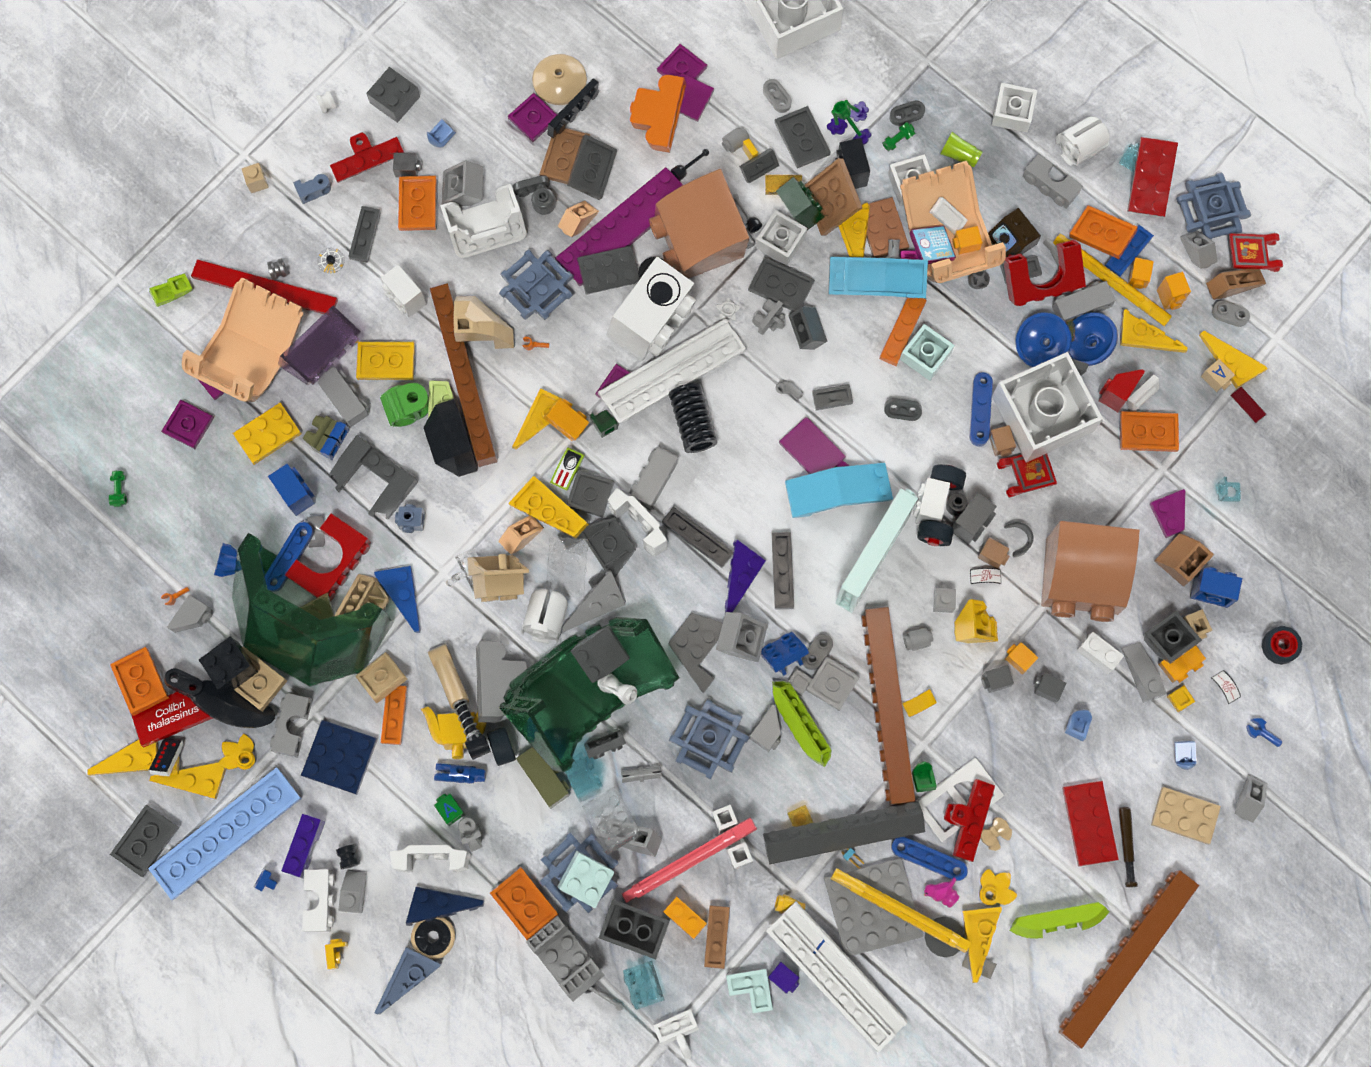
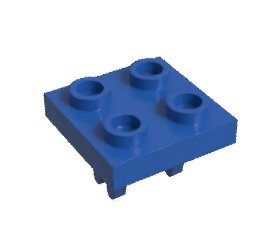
M793 632L784 634L780 639L765 645L761 651L762 658L774 672L780 671L783 676L787 674L784 669L795 661L799 666L803 665L801 658L809 654L807 647Z

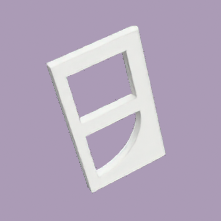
M976 758L937 785L936 790L929 791L916 801L921 806L924 821L941 843L961 828L954 825L944 833L925 808L943 793L947 792L955 804L967 806L966 802L954 788V785L962 782L974 783L975 779H979L995 785L990 806L1004 796Z

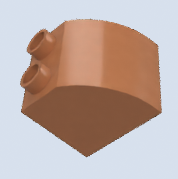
M721 169L701 176L662 198L656 203L655 217L649 218V224L655 239L658 240L664 237L669 247L668 251L662 253L664 261L688 279L744 258L749 236Z
M1060 521L1046 539L1041 606L1052 607L1051 615L1056 617H1075V610L1091 612L1090 619L1094 621H1114V615H1119L1127 607L1137 562L1140 530Z

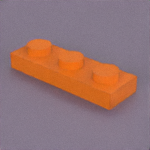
M399 686L385 697L381 744L401 745L407 686Z

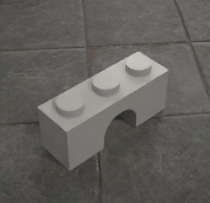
M1038 154L1025 169L1023 177L1027 183L1036 186L1042 194L1051 197L1057 205L1067 209L1079 195L1083 185L1069 175L1061 182L1051 180L1049 173L1053 163L1041 154Z
M286 693L285 698L281 699L280 709L282 710L280 717H277L275 722V728L277 729L275 736H272L270 741L271 751L298 758L303 738L292 735L290 725L298 718L308 720L312 705L310 698Z

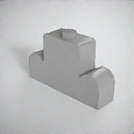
M479 641L476 646L478 722H499L507 713L508 704H523L528 697L530 677H527V663L525 661L502 660L506 654V649L500 642Z

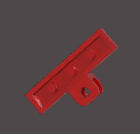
M361 132L350 137V144L354 155L333 163L330 167L337 183L389 162L393 160L394 153H404L397 137L372 147L366 134ZM358 141L363 142L361 145H357Z
M975 779L967 806L963 804L947 805L944 820L952 825L961 827L952 856L969 862L974 861L995 785Z

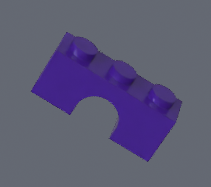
M302 814L283 864L282 872L304 879V870H308L311 863V850L317 840L319 841L325 821Z

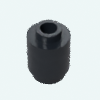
M962 493L952 494L946 504L947 511L954 516L961 515L968 504L966 496Z

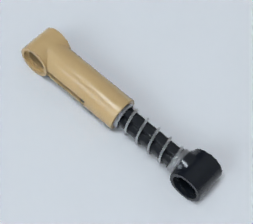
M444 644L429 651L428 655L438 674L450 707L456 709L455 714L459 716L458 720L461 722V727L464 728V734L466 735L465 745L472 760L490 753L491 750L484 734L477 730V723H474V717L471 716V710L468 709L469 698L454 666L447 645Z

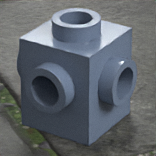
M406 504L405 507H399V512H396L395 524L405 533L423 531L425 512L422 508H416L415 505Z

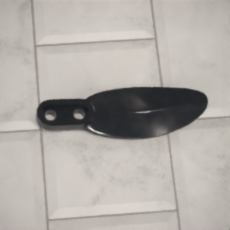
M177 668L170 669L165 674L164 683L168 688L189 697L200 710L222 723L242 728H259L272 723L275 719V712L269 706L262 712L235 690L225 695L217 689L211 680H200ZM175 678L178 681L172 682L171 679ZM194 687L196 690L191 691L189 688Z

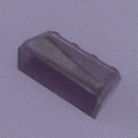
M332 306L280 355L278 365L306 385L310 383L314 385L321 378L319 375L323 371L328 372L334 364L332 362L336 358L340 360L347 353L346 349L349 346L354 347L359 342L358 336L361 331L336 307Z

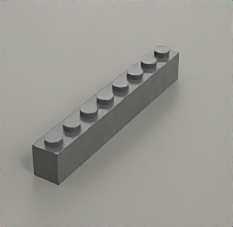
M909 802L899 806H890L875 811L870 810L865 813L851 814L846 817L832 818L827 821L764 833L763 838L769 865L924 833L925 824L919 802Z

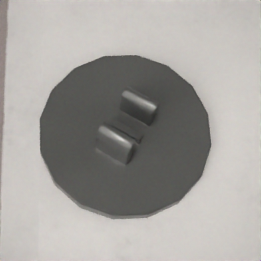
M944 916L933 920L965 939L962 926L953 918ZM925 932L926 945L935 955L950 957L960 951Z

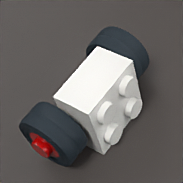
M934 465L931 477L921 484L917 496L920 501H917L913 517H916L915 523L920 524L917 538L920 541L931 546L951 545L954 529L940 522L943 517L948 491H958L964 488L966 472L952 465Z

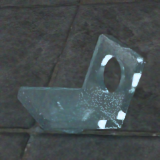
M1223 477L1216 484L1218 501L1239 502L1241 500L1240 483L1227 482V477ZM1228 487L1235 489L1236 495L1234 497L1227 496Z

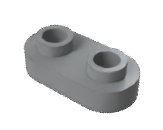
M767 80L763 85L765 97L776 111L780 113L789 111L792 103L789 94L777 80Z
M1218 301L1212 308V315L1215 319L1237 327L1246 325L1250 319V313L1246 308L1227 301ZM1220 307L1225 308L1226 311H1221ZM1238 313H1241L1243 318L1239 317Z

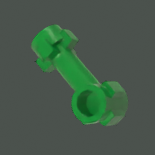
M908 122L899 127V133L892 138L888 136L884 139L885 141L882 142L884 148L887 151L894 150L896 148L895 144L904 137L908 140L916 134L914 127Z
M112 471V476H110V481L114 482V494L109 495L110 506L122 507V505L127 504V496L125 493L122 494V481L126 480L123 471Z

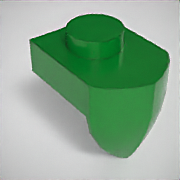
M926 761L918 763L912 771L916 792L936 790L937 785L932 765Z

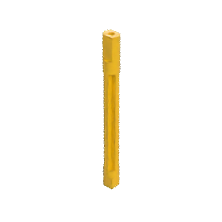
M1060 233L1053 243L1056 245L1071 240ZM1081 248L1083 266L1102 281H1107L1110 287L1165 327L1172 318L1169 313Z
M837 868L835 869L831 880L949 946L957 948L964 953L967 952L971 942L961 937V935L861 880L855 879Z

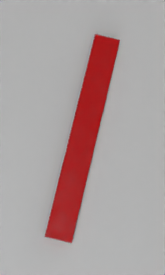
M198 259L191 274L193 279L233 289L235 284L241 278H244L254 283L255 289L256 285L270 291V296L274 293L286 299L288 305L289 302L301 306L302 309L331 317L338 302V299L333 296Z

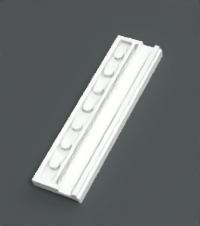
M723 319L598 391V395L617 424L620 425L667 398L669 392L674 388L696 381L744 353L746 348L736 332L728 324V320Z
M797 901L765 930L877 1052L907 1024L908 1021ZM823 939H824L825 942L823 943V945H822V946L819 948V950L817 951L816 948L818 947V945H819V944L823 941Z

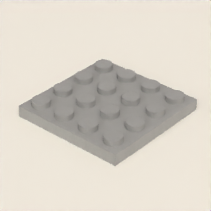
M901 858L846 872V874L861 880L916 911ZM831 877L824 878L843 952L848 957L923 937L922 930L851 892L848 888L831 880Z

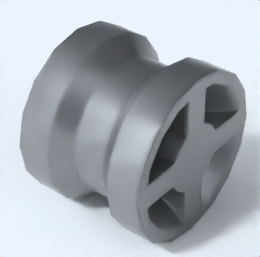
M282 258L278 259L277 262H267L272 280L277 279L279 276H287Z
M984 270L970 274L968 277V284L973 289H983L990 282L989 274Z

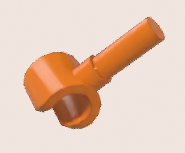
M530 337L523 338L525 342H530L529 345H522L528 351L534 347L549 348V343L533 342Z
M186 587L174 594L165 593L161 596V599L170 597L169 602L165 603V605H174L176 599L187 593L189 589Z

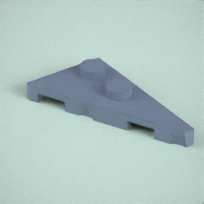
M406 947L374 1013L380 1015L441 966V963Z

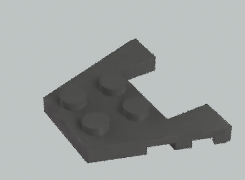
M615 517L588 525L576 539L563 532L558 534L566 549H570L584 539L603 567L604 571L588 581L592 589L596 584H599L609 570H611L615 578L636 551V548Z
M691 613L669 641L668 645L698 685L701 692L705 693L714 681V678L699 666L718 642L723 623Z

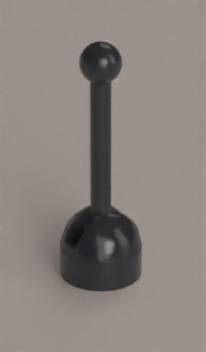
M704 149L699 156L685 166L677 165L673 167L671 173L681 181L686 176V169L702 157L708 156L709 150Z

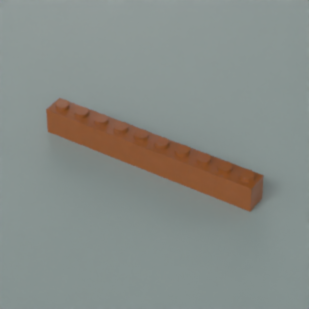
M448 283L432 287L430 292L476 461L479 467L497 463L465 342H456L454 302Z
M889 608L866 609L864 615L861 616L862 627H866L864 645L868 646L869 653L866 654L867 665H871L869 682L874 686V692H871L872 703H876L877 711H874L875 723H879L877 741L881 742L882 750H879L880 762H884L885 770H882L883 782H887V789L884 790L885 800L889 801L890 806L903 805L915 802Z
M1182 871L1169 873L1165 879L1166 885L1163 889L1160 887L1153 895L1155 900L1151 905L1148 903L1141 912L1143 914L1142 918L1136 920L1130 927L1132 931L1129 936H1124L1118 944L1120 946L1116 953L1112 952L1108 957V965L1105 969L1101 968L1097 972L1095 983L1087 986L1083 992L1084 998L1081 1002L1077 1001L1073 1005L1071 1016L1069 1018L1065 1017L1060 1023L1059 1027L1061 1029L1058 1033L1077 1048L1082 1049L1200 886Z

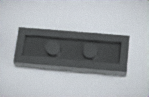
M361 207L348 256L350 260L368 263L381 213L380 209Z

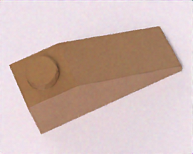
M1243 269L1220 273L1206 284L1213 300L1263 286L1266 284V281L1260 269Z

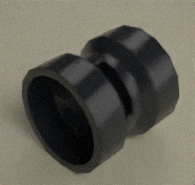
M355 844L336 849L337 856L341 858L339 863L341 870L360 864V860L355 854L357 851Z

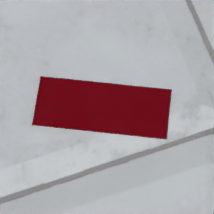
M1242 386L1230 395L1255 423L1267 415Z

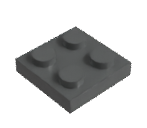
M578 470L567 505L572 509L603 518L615 483L614 480Z
M618 730L586 743L584 747L589 759L592 757L593 759H598L605 755L604 752L609 750L615 752L622 749L626 742L621 731Z

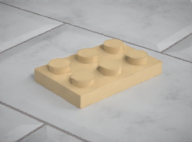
M242 647L259 672L236 688L235 691L263 712L287 680L245 647Z
M1162 787L1151 825L1209 845L1221 806Z

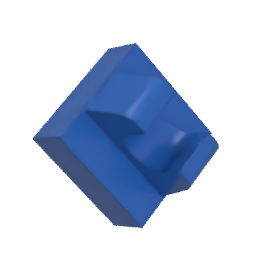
M263 868L254 888L263 891L266 886L274 890L277 882L270 879L272 873Z

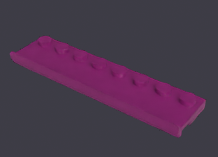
M665 167L555 257V260L567 272L570 271L574 276L573 279L579 286H582L583 282L577 258L633 244L651 229L649 218L655 217L656 203L683 186V184Z

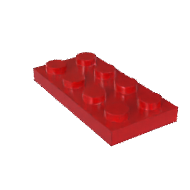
M1140 138L1127 212L1165 217L1178 142Z
M1103 781L1063 787L1062 790L1078 867L1119 860Z

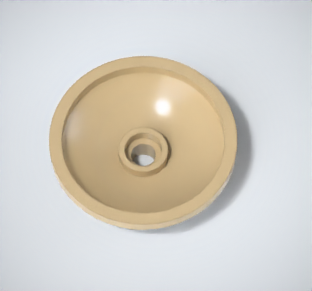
M555 54L544 58L538 63L533 72L532 81L535 92L542 100L553 105H565L586 86L587 77L584 67L577 59L565 54Z

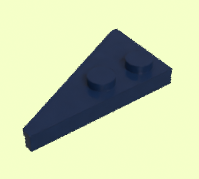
M415 887L406 925L411 926L413 923L424 920L427 922L435 918L456 915L457 912L465 910H476L484 906V900Z

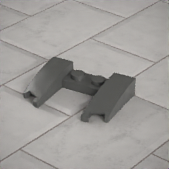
M356 435L336 462L329 476L330 478L335 477L338 484L335 486L337 492H340L361 465L365 466L388 483L368 514L374 517L375 512L386 514V519H389L417 485L418 481Z

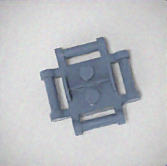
M1222 172L1217 173L1213 177L1186 181L1185 185L1189 193L1177 197L1176 200L1181 205L1188 233L1202 229L1203 235L1211 240L1212 238L1230 233H1242V225L1239 219H1247L1251 216L1250 210H1247L1239 181L1232 183L1226 181ZM1188 201H1192L1199 222H1194ZM1227 222H1232L1233 225L1213 231L1210 230V228L1225 225Z
M530 250L524 252V256L507 271L504 270L500 273L509 285L502 288L499 294L506 298L521 313L520 316L524 320L528 319L533 313H538L546 320L553 310L566 299L569 300L573 296L564 286L574 276L570 271L567 272L552 257V253L549 250H546L539 259ZM528 261L532 263L516 279L511 277ZM548 262L562 276V279L558 281L544 264ZM514 291L529 308H525L511 292Z
M707 699L701 711L686 706L685 714L677 730L669 739L673 744L682 747L675 762L688 765L705 774V777L710 780L717 766L732 773L735 768L733 765L743 745L750 738L736 730L742 716L739 714L734 715L720 708L709 699ZM711 711L733 723L730 726L708 715L707 712ZM692 716L697 717L686 740H681ZM734 736L738 740L728 760L724 762L721 758ZM687 751L711 762L710 768L685 756Z
M569 833L566 836L567 838L547 857L544 856L540 859L551 872L541 879L539 883L551 892L563 906L562 909L565 912L569 911L578 902L587 913H590L593 910L590 905L574 897L568 900L551 880L554 877L559 881L562 879L576 851L594 859L586 850L589 845L610 869L613 870L619 862L613 859L596 841V836L593 833L581 844ZM573 844L576 849L555 867L552 862ZM612 878L608 883L601 899L611 889L614 890L618 887V885L613 881Z

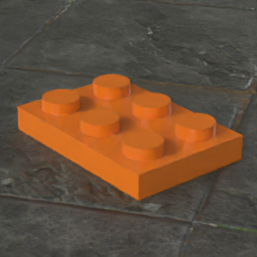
M436 176L399 177V231L436 230Z
M1088 205L1069 233V236L1074 240L1120 259L1138 231V227Z
M1121 411L1120 450L1178 452V413Z
M144 647L110 664L131 715L134 716L169 698L148 648Z
M519 868L490 892L491 896L527 941L559 915L522 868Z

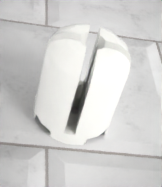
M1087 117L1056 136V145L1060 144L1063 152L1061 157L1070 166L1073 164L1077 166L1105 150L1110 141L1107 127L1097 117Z
M539 589L531 594L521 633L523 635L526 632L533 636L532 640L549 644V640H556L557 643L568 607L567 599L559 592L552 591L549 600V589Z

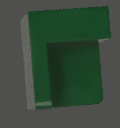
M607 410L602 411L596 416L593 413L589 415L601 438L618 429L617 422L614 417L611 418Z

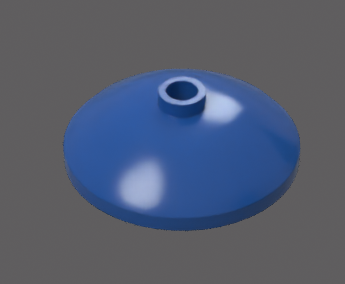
M1044 312L1030 316L1022 323L1016 335L1017 352L1020 358L1031 367H1035L1066 352L1069 353L1072 337L1068 325L1062 318L1052 313ZM1049 339L1050 343L1046 346L1045 341Z
M1083 314L1068 325L1072 337L1069 355L1071 359L1089 364L1088 366H1093L1106 360L1117 345L1118 331L1116 325L1104 314Z

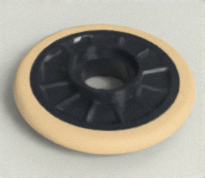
M435 918L427 922L426 920L417 922L411 933V943L414 950L433 960L447 955L455 942L454 928L446 918ZM431 931L438 933L439 938L435 943L428 941L427 937Z

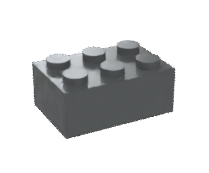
M613 899L599 939L656 960L670 920Z

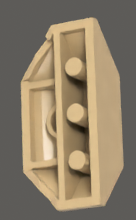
M361 574L357 575L334 615V620L338 624L358 629L378 623L389 603V598L379 585L378 579Z

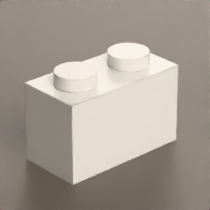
M1091 632L1077 649L1081 655L1106 674H1110L1124 657L1122 653L1094 632Z

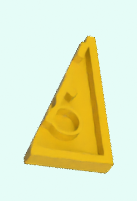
M868 202L862 204V209L838 226L849 257H864L870 211Z
M1127 309L1123 310L1120 346L1187 352L1188 347L1184 346L1182 342L1177 339H1171L1162 330L1149 325L1142 318L1138 319L1131 315Z
M1203 331L1199 334L1216 361L1220 359L1235 374L1231 381L1236 389L1268 369L1265 365L1208 332Z
M540 388L512 446L513 449H518L550 424L543 417L558 399L563 400L562 398Z
M137 740L88 769L87 775L148 771L157 754L158 742L143 748L140 741Z
M217 762L179 770L177 775L165 777L153 775L150 776L149 781L217 799L226 769Z
M1002 907L962 911L966 940L971 942L968 948L972 983H977L981 976Z

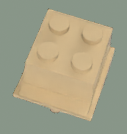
M499 554L498 556L467 558L468 574L472 576L475 599L481 598V602L499 600L500 597V601L518 599L517 595L524 594L523 574L529 573V569L519 563V559L515 556Z

